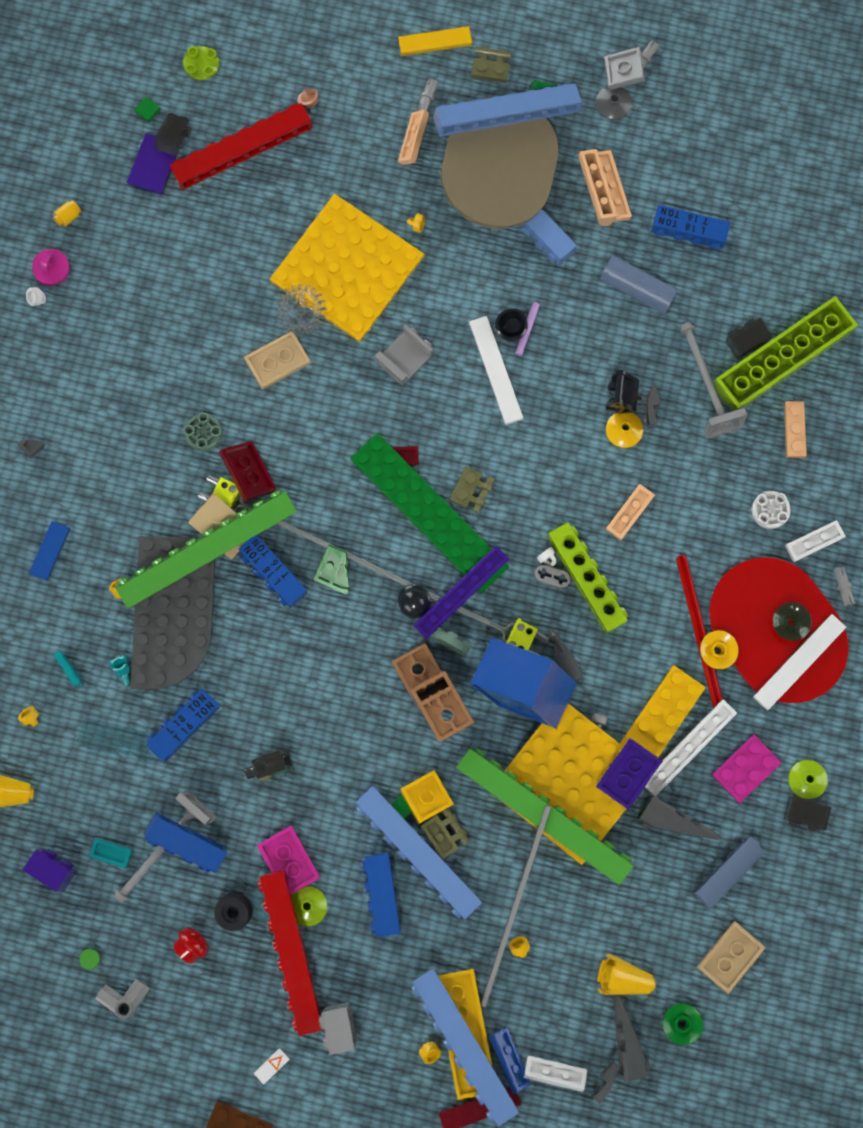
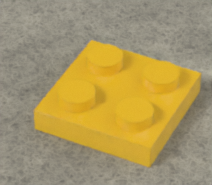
M435 770L400 789L418 824L454 805Z

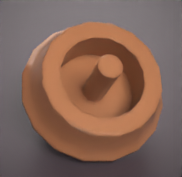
M305 89L298 96V104L302 102L304 108L315 106L318 102V91L315 89Z

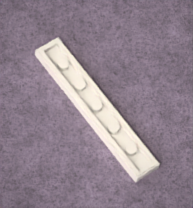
M487 316L469 321L505 426L523 420V415Z
M831 614L753 698L768 711L842 633L846 626Z
M722 699L665 757L645 788L656 797L737 712Z

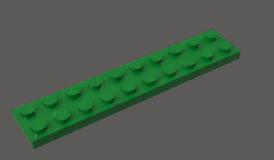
M378 433L350 458L362 473L463 576L492 550ZM505 564L478 591L482 594L509 569V566Z

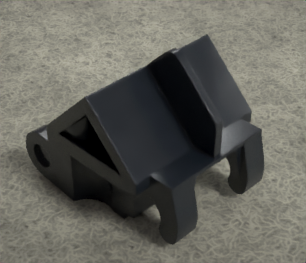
M624 370L615 371L608 384V390L615 391V398L608 400L606 410L617 411L618 414L636 413L637 400L642 399V397L638 396L639 379L627 374Z

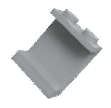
M405 325L403 333L383 353L379 351L375 355V362L403 386L433 355V346L426 339L423 341L413 327L409 328Z

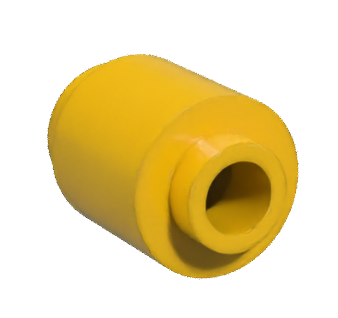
M73 200L67 201L53 212L55 215L53 219L59 226L63 225L66 227L79 217L81 209Z

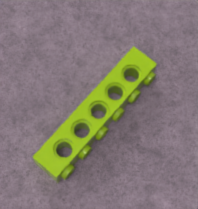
M569 522L548 533L547 538L607 635L626 624L628 621L627 612L623 607H619L616 602L618 598L614 591L608 589L607 579L603 574H599L597 570L598 565L594 558L590 559L588 556V548L583 541H579L576 528L573 525L570 526ZM571 541L574 544V548L567 549L564 546V542ZM576 557L582 558L583 561H584V564H583V565H577V564H575L574 558H576ZM590 573L594 580L591 582L586 581L584 574ZM594 590H601L603 597H595ZM604 607H612L613 614H606L604 612Z

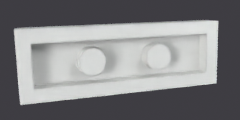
M836 520L786 544L785 547L793 562H796L844 539L846 536Z
M528 1056L523 1078L583 1092L587 1069Z

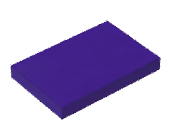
M145 133L127 183L163 195L171 174L170 165L177 158L181 147L180 143Z
M629 738L596 787L629 810L663 761Z

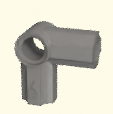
M135 979L125 995L122 996L105 984L95 999L114 1012L117 1017L129 1019L135 1014L137 1007L150 991V988L140 980ZM123 1004H128L130 1008L126 1015L121 1013Z

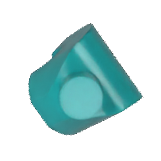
M123 655L109 661L117 678L121 677L124 686L129 685L131 680L128 674L131 672V666L127 656Z

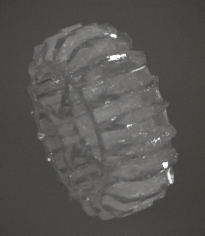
M299 284L298 288L292 285L291 290L285 289L287 295H280L283 301L277 302L278 305H281V308L276 309L277 312H281V315L277 318L284 319L281 325H287V331L292 330L293 334L299 332L300 335H304L305 331L307 334H311V328L318 330L316 323L319 325L323 324L319 319L326 317V315L322 314V311H326L327 308L321 307L325 300H319L322 294H316V288L311 289L310 285L304 287L303 284ZM304 294L310 297L314 306H308ZM298 296V298H296V303L293 306L289 307L290 302L293 300V298ZM299 307L309 309L304 310V312L295 311V309H299ZM289 313H294L296 315L298 325L292 321ZM310 313H314L311 320L305 324L307 316Z

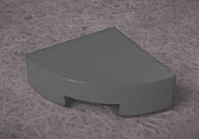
M23 440L17 444L31 459L45 447L38 440Z

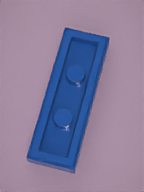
M51 521L29 571L30 575L45 581L49 580L70 532L69 527Z
M502 1028L489 1035L512 1093H517L530 1086L529 1079L523 1078L525 1069L508 1028Z

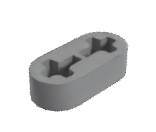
M547 565L538 566L534 573L537 582L557 589H564L570 583V576L567 572ZM546 570V574L550 575L551 578L545 576L544 579H541L538 572ZM563 575L564 580H566L567 582H563L562 585L558 584L559 580L554 579L553 577L560 578V576Z

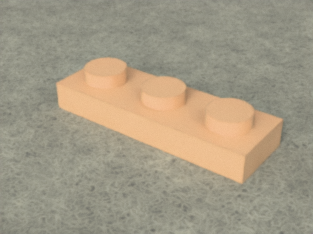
M426 110L412 112L398 159V162L402 165L416 162L429 116Z
M785 401L786 458H805L807 455L804 401Z
M639 484L605 530L621 541L655 495Z

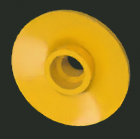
M615 413L606 424V435L615 446L629 448L641 440L643 424L639 417L633 413ZM627 425L629 429L625 431L622 429V426Z
M713 631L703 638L700 645V654L708 666L714 669H725L736 661L738 645L734 637L729 633ZM715 647L720 649L719 654L715 653Z

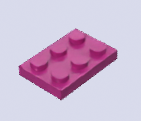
M752 735L711 775L738 803H741L781 762L755 735Z
M292 825L257 845L271 873L285 869L291 895L320 878Z

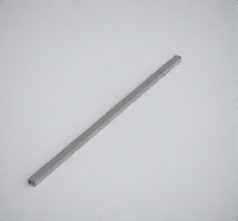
M545 805L480 1004L482 1007H486L550 812L551 806Z

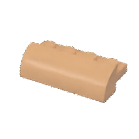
M597 149L580 151L578 158L599 225L610 226L613 222L629 220L632 215L611 150L598 152Z

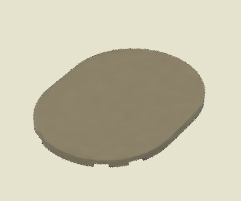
M543 118L450 135L441 168V184L449 203L465 219L486 228L508 229L509 227L521 226L529 222L543 209L551 190L558 159V141L550 122Z

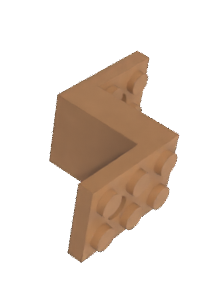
M426 643L391 661L419 713H423L439 743L474 724L445 671L441 672ZM416 664H420L424 669L419 675L414 674L412 671L413 666ZM444 710L452 712L453 718L450 721L442 719L441 713Z

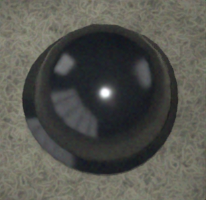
M506 309L497 316L495 328L501 338L514 342L520 340L525 335L528 321L525 314L519 309Z
M410 585L403 588L399 593L398 605L405 616L417 619L430 609L431 597L423 587Z

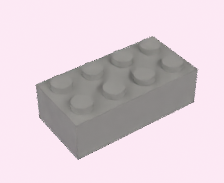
M350 1002L327 1006L319 1017L320 1027L325 1029L326 1033L323 1038L325 1051L329 1050V1055L355 1050L357 1037Z

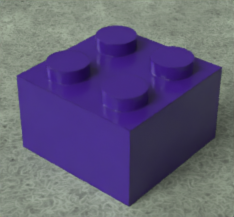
M45 848L42 850L36 849L22 870L55 892H64L77 872L73 869L74 864L65 859L59 860L56 858L58 854Z

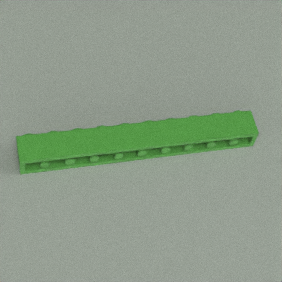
M279 489L270 494L269 499L265 501L261 499L255 502L253 508L248 511L246 508L236 513L237 517L232 520L229 518L219 523L220 527L204 531L202 537L197 540L195 537L185 543V547L181 549L177 547L168 552L169 556L164 559L162 557L155 559L151 562L152 566L146 569L141 567L134 572L135 575L128 579L126 576L117 581L116 590L127 609L296 513L297 511L286 491H280Z
M477 747L475 749L470 748L456 767L458 770L536 826L540 824L545 805L551 806L543 831L615 883L621 885L634 866L631 863L632 858L623 852L620 855L614 851L616 847L607 840L604 843L598 839L599 835L591 829L587 831L582 828V822L575 817L572 819L568 818L565 815L566 811L558 805L554 808L549 804L550 800L543 794L536 795L532 792L534 790L533 787L526 782L523 784L516 780L518 777L509 770L507 772L501 770V764L494 759H491V761L484 757L485 753Z

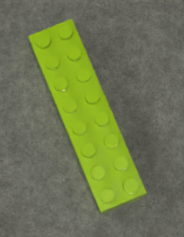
M834 296L717 377L713 383L714 387L731 411L745 408L853 333L858 324L837 297Z

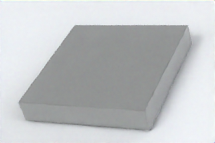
M640 47L604 56L610 90L645 81Z

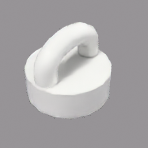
M38 287L28 288L26 292V300L29 305L39 306L46 302L45 294Z
M550 547L540 554L537 559L540 563L544 562L547 566L553 567L556 564V557L553 554L556 552Z

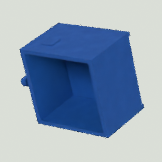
M491 638L470 685L497 706L557 729L577 682L553 660Z

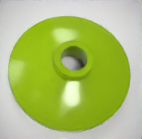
M803 760L791 768L788 782L791 790L798 797L814 799L825 791L828 777L825 769L819 763L812 760ZM808 775L813 778L811 783L806 779Z
M306 886L292 894L299 925L313 926L323 920L327 913L328 904L322 891L312 886ZM306 902L311 904V908L309 910L304 909V904Z

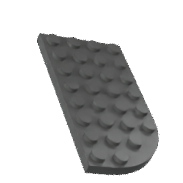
M139 536L137 570L141 567L146 569L152 566V561L159 557L164 559L169 556L168 552L177 547L179 549L185 547V543L194 537ZM215 559L135 604L130 689L157 690L174 686L191 676L202 664L209 650L212 635Z

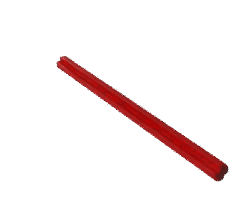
M680 555L676 558L700 653V645L706 636V631L687 556ZM701 657L714 709L723 698L715 669L708 666Z

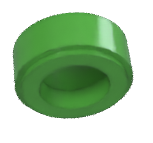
M86 949L81 953L79 961L83 968L94 969L99 965L101 956L95 949Z

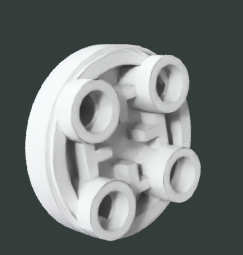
M766 491L758 495L751 509L755 522L766 529L781 527L788 520L791 511L786 495L776 491Z

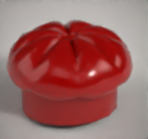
M184 928L179 931V938L174 942L173 947L183 961L193 964L198 958H203L207 955L209 946L205 938L198 931L192 928Z

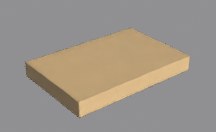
M293 331L244 356V360L262 390L311 364L310 359Z
M212 493L190 518L188 523L202 534L210 528L214 530L220 527L219 523L227 518L232 520L237 516L235 511ZM247 541L224 554L232 560L239 552L238 549Z
M733 921L697 965V968L724 992L729 994L766 947L737 922Z

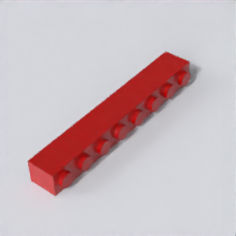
M302 102L293 104L282 112L274 113L268 119L259 120L249 128H242L232 136H225L217 143H211L200 151L192 152L188 157L175 160L170 165L171 171L181 191L311 130V119Z
M283 869L261 875L258 887L260 893H264L263 907L270 917V920H267L270 932L274 933L275 940H272L275 952L278 951L280 957L277 960L279 971H283L285 978L282 980L285 992L288 991L290 998L287 999L290 1012L293 1011L295 1018L292 1019L293 1029L295 1032L298 1031L299 1036L323 1030L319 1022L321 1012L286 871Z

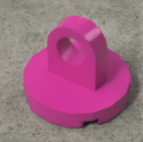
M47 249L36 255L32 263V271L36 279L43 285L55 286V284L64 282L68 277L70 265L62 252Z

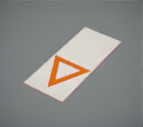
M279 1048L254 1074L264 1085L290 1059Z

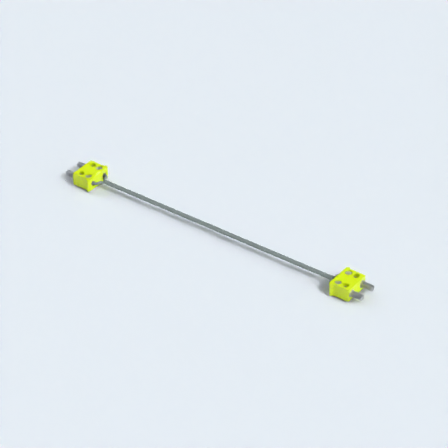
M208 475L207 481L216 485L213 493L233 511H237L239 507L246 508V510L253 508L244 503L241 497V504L233 509L239 496H241L235 484L222 477L217 479ZM200 492V495H198V498L204 501L210 497L203 492ZM284 521L276 523L325 548L330 544ZM347 552V558L406 587L415 585ZM428 591L431 599L439 601L442 598ZM463 607L457 610L502 632L503 642L516 647L522 646L524 650L537 655L540 654L529 650L533 639L536 638L544 643L548 642L549 637L537 632V628L521 621V618H518L516 623H510L507 627H502ZM511 626H514L508 637V640H506V633L504 630H508ZM531 629L532 634H527L526 630Z

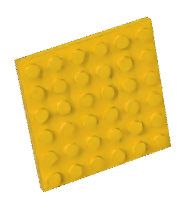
M334 194L270 277V282L358 342H361L424 258V253Z
M569 703L557 729L541 724L504 771L507 772L509 770L518 777L516 780L521 784L524 782L534 788L532 792L536 795L543 794L550 800L549 804L554 808L558 805L566 811L565 815L568 818L572 819L575 817L583 823L581 827L585 830L591 829L599 835L598 839L602 841L626 810L624 806L596 787L623 746ZM515 811V812H516L517 814H519L522 818H524L527 822H529L532 826H534L536 829H538V826H536V825L533 824L531 821H529V820L526 819L524 816H522L520 813H518L517 811ZM543 831L542 834L578 863L584 864L585 860Z

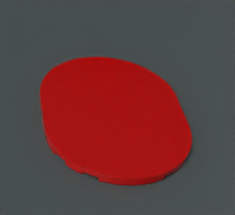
M754 558L734 566L717 583L709 604V619L712 632L725 631L734 637L738 645V656L733 666L744 681L756 692L768 682L831 614L843 624L837 612L812 579L797 566L777 558ZM845 629L777 702L788 704L807 702L823 695L836 684L845 669L848 658V637Z

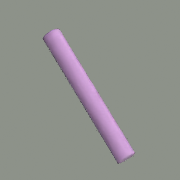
M537 302L532 304L527 318V331L518 343L515 354L519 356L523 355L540 306Z

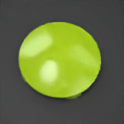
M191 46L184 56L183 67L185 72L193 79L207 80L217 73L219 58L216 51L212 48Z

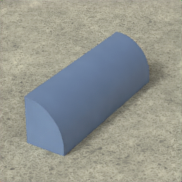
M613 255L600 278L606 284L664 315L678 291Z
M751 836L746 837L693 894L711 910L764 855L763 849Z

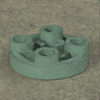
M205 412L190 418L184 427V436L187 443L197 451H210L217 447L222 439L223 431L219 421L214 416Z
M437 628L432 637L442 646L463 656H467L472 646L464 640H458L459 636L451 631L446 632L441 628Z

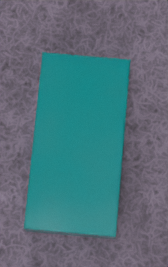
M61 651L53 654L74 687L77 689L82 687L84 683L66 655Z
M95 838L89 857L127 869L133 850Z

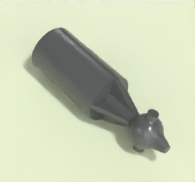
M549 629V641L554 643V658L558 666L576 682L579 681L583 676L571 651L559 641L560 635Z

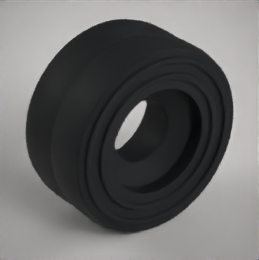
M237 892L228 893L217 902L214 911L215 919L223 929L237 931L242 929L251 920L253 907L245 895ZM235 907L238 910V916L230 915L229 908Z

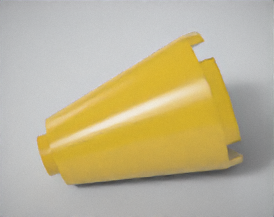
M0 774V808L29 804V800H33L34 788H30V783Z
M607 954L606 957L608 959L602 960L597 982L601 983V988H598L600 994L649 995L651 991H654L656 981L652 974L612 954Z

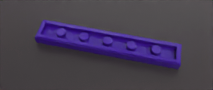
M495 546L413 626L427 640L437 628L447 621L510 559Z

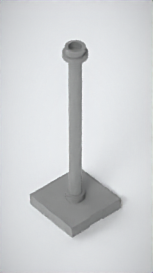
M687 322L681 325V333L687 337L718 415L708 419L704 430L706 440L742 429L747 416L745 408L725 414L692 332L695 329L694 325L691 322Z
M189 791L180 792L175 798L187 809L186 815L180 820L179 824L186 827L193 817L199 819L204 825L213 823L216 820L217 816ZM158 846L121 890L117 889L115 891L114 897L119 902L123 903L129 899L127 894L163 854V847Z

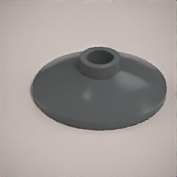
M608 86L604 87L596 97L598 112L610 120H618L625 117L632 106L630 94L622 87L610 90Z

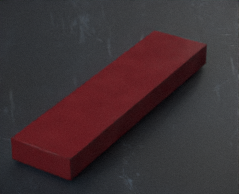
M510 1086L505 1087L515 1106H520L521 1102L518 1093L513 1094ZM476 1098L441 1111L438 1114L443 1128H462L488 1118L486 1112L489 1110L485 1103L481 1105Z

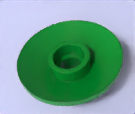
M679 1003L671 1006L664 1014L663 1030L672 1042L679 1045H688L700 1037L703 1030V1020L695 1007ZM680 1020L685 1021L684 1027H679L678 1022Z

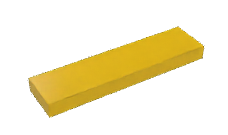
M469 26L398 37L401 56L472 46Z

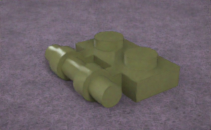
M483 46V48L476 47L475 54L482 55L481 59L474 58L471 78L507 83L510 63H504L503 59L511 60L512 52H507L505 49L500 48L499 50L489 49L487 46ZM487 56L496 57L498 60H487Z
M465 466L449 501L466 509L469 503H473L472 511L479 513L481 507L485 506V499L488 493L492 491V484L495 479L488 476L486 482L480 481L482 473ZM476 488L482 489L478 497L473 496Z
M449 808L442 812L446 817L442 822L437 815L421 825L441 859L459 849L455 843L458 839H460L463 845L470 842L465 828L462 829L456 820L458 819L457 816ZM449 824L456 833L452 837L445 828Z

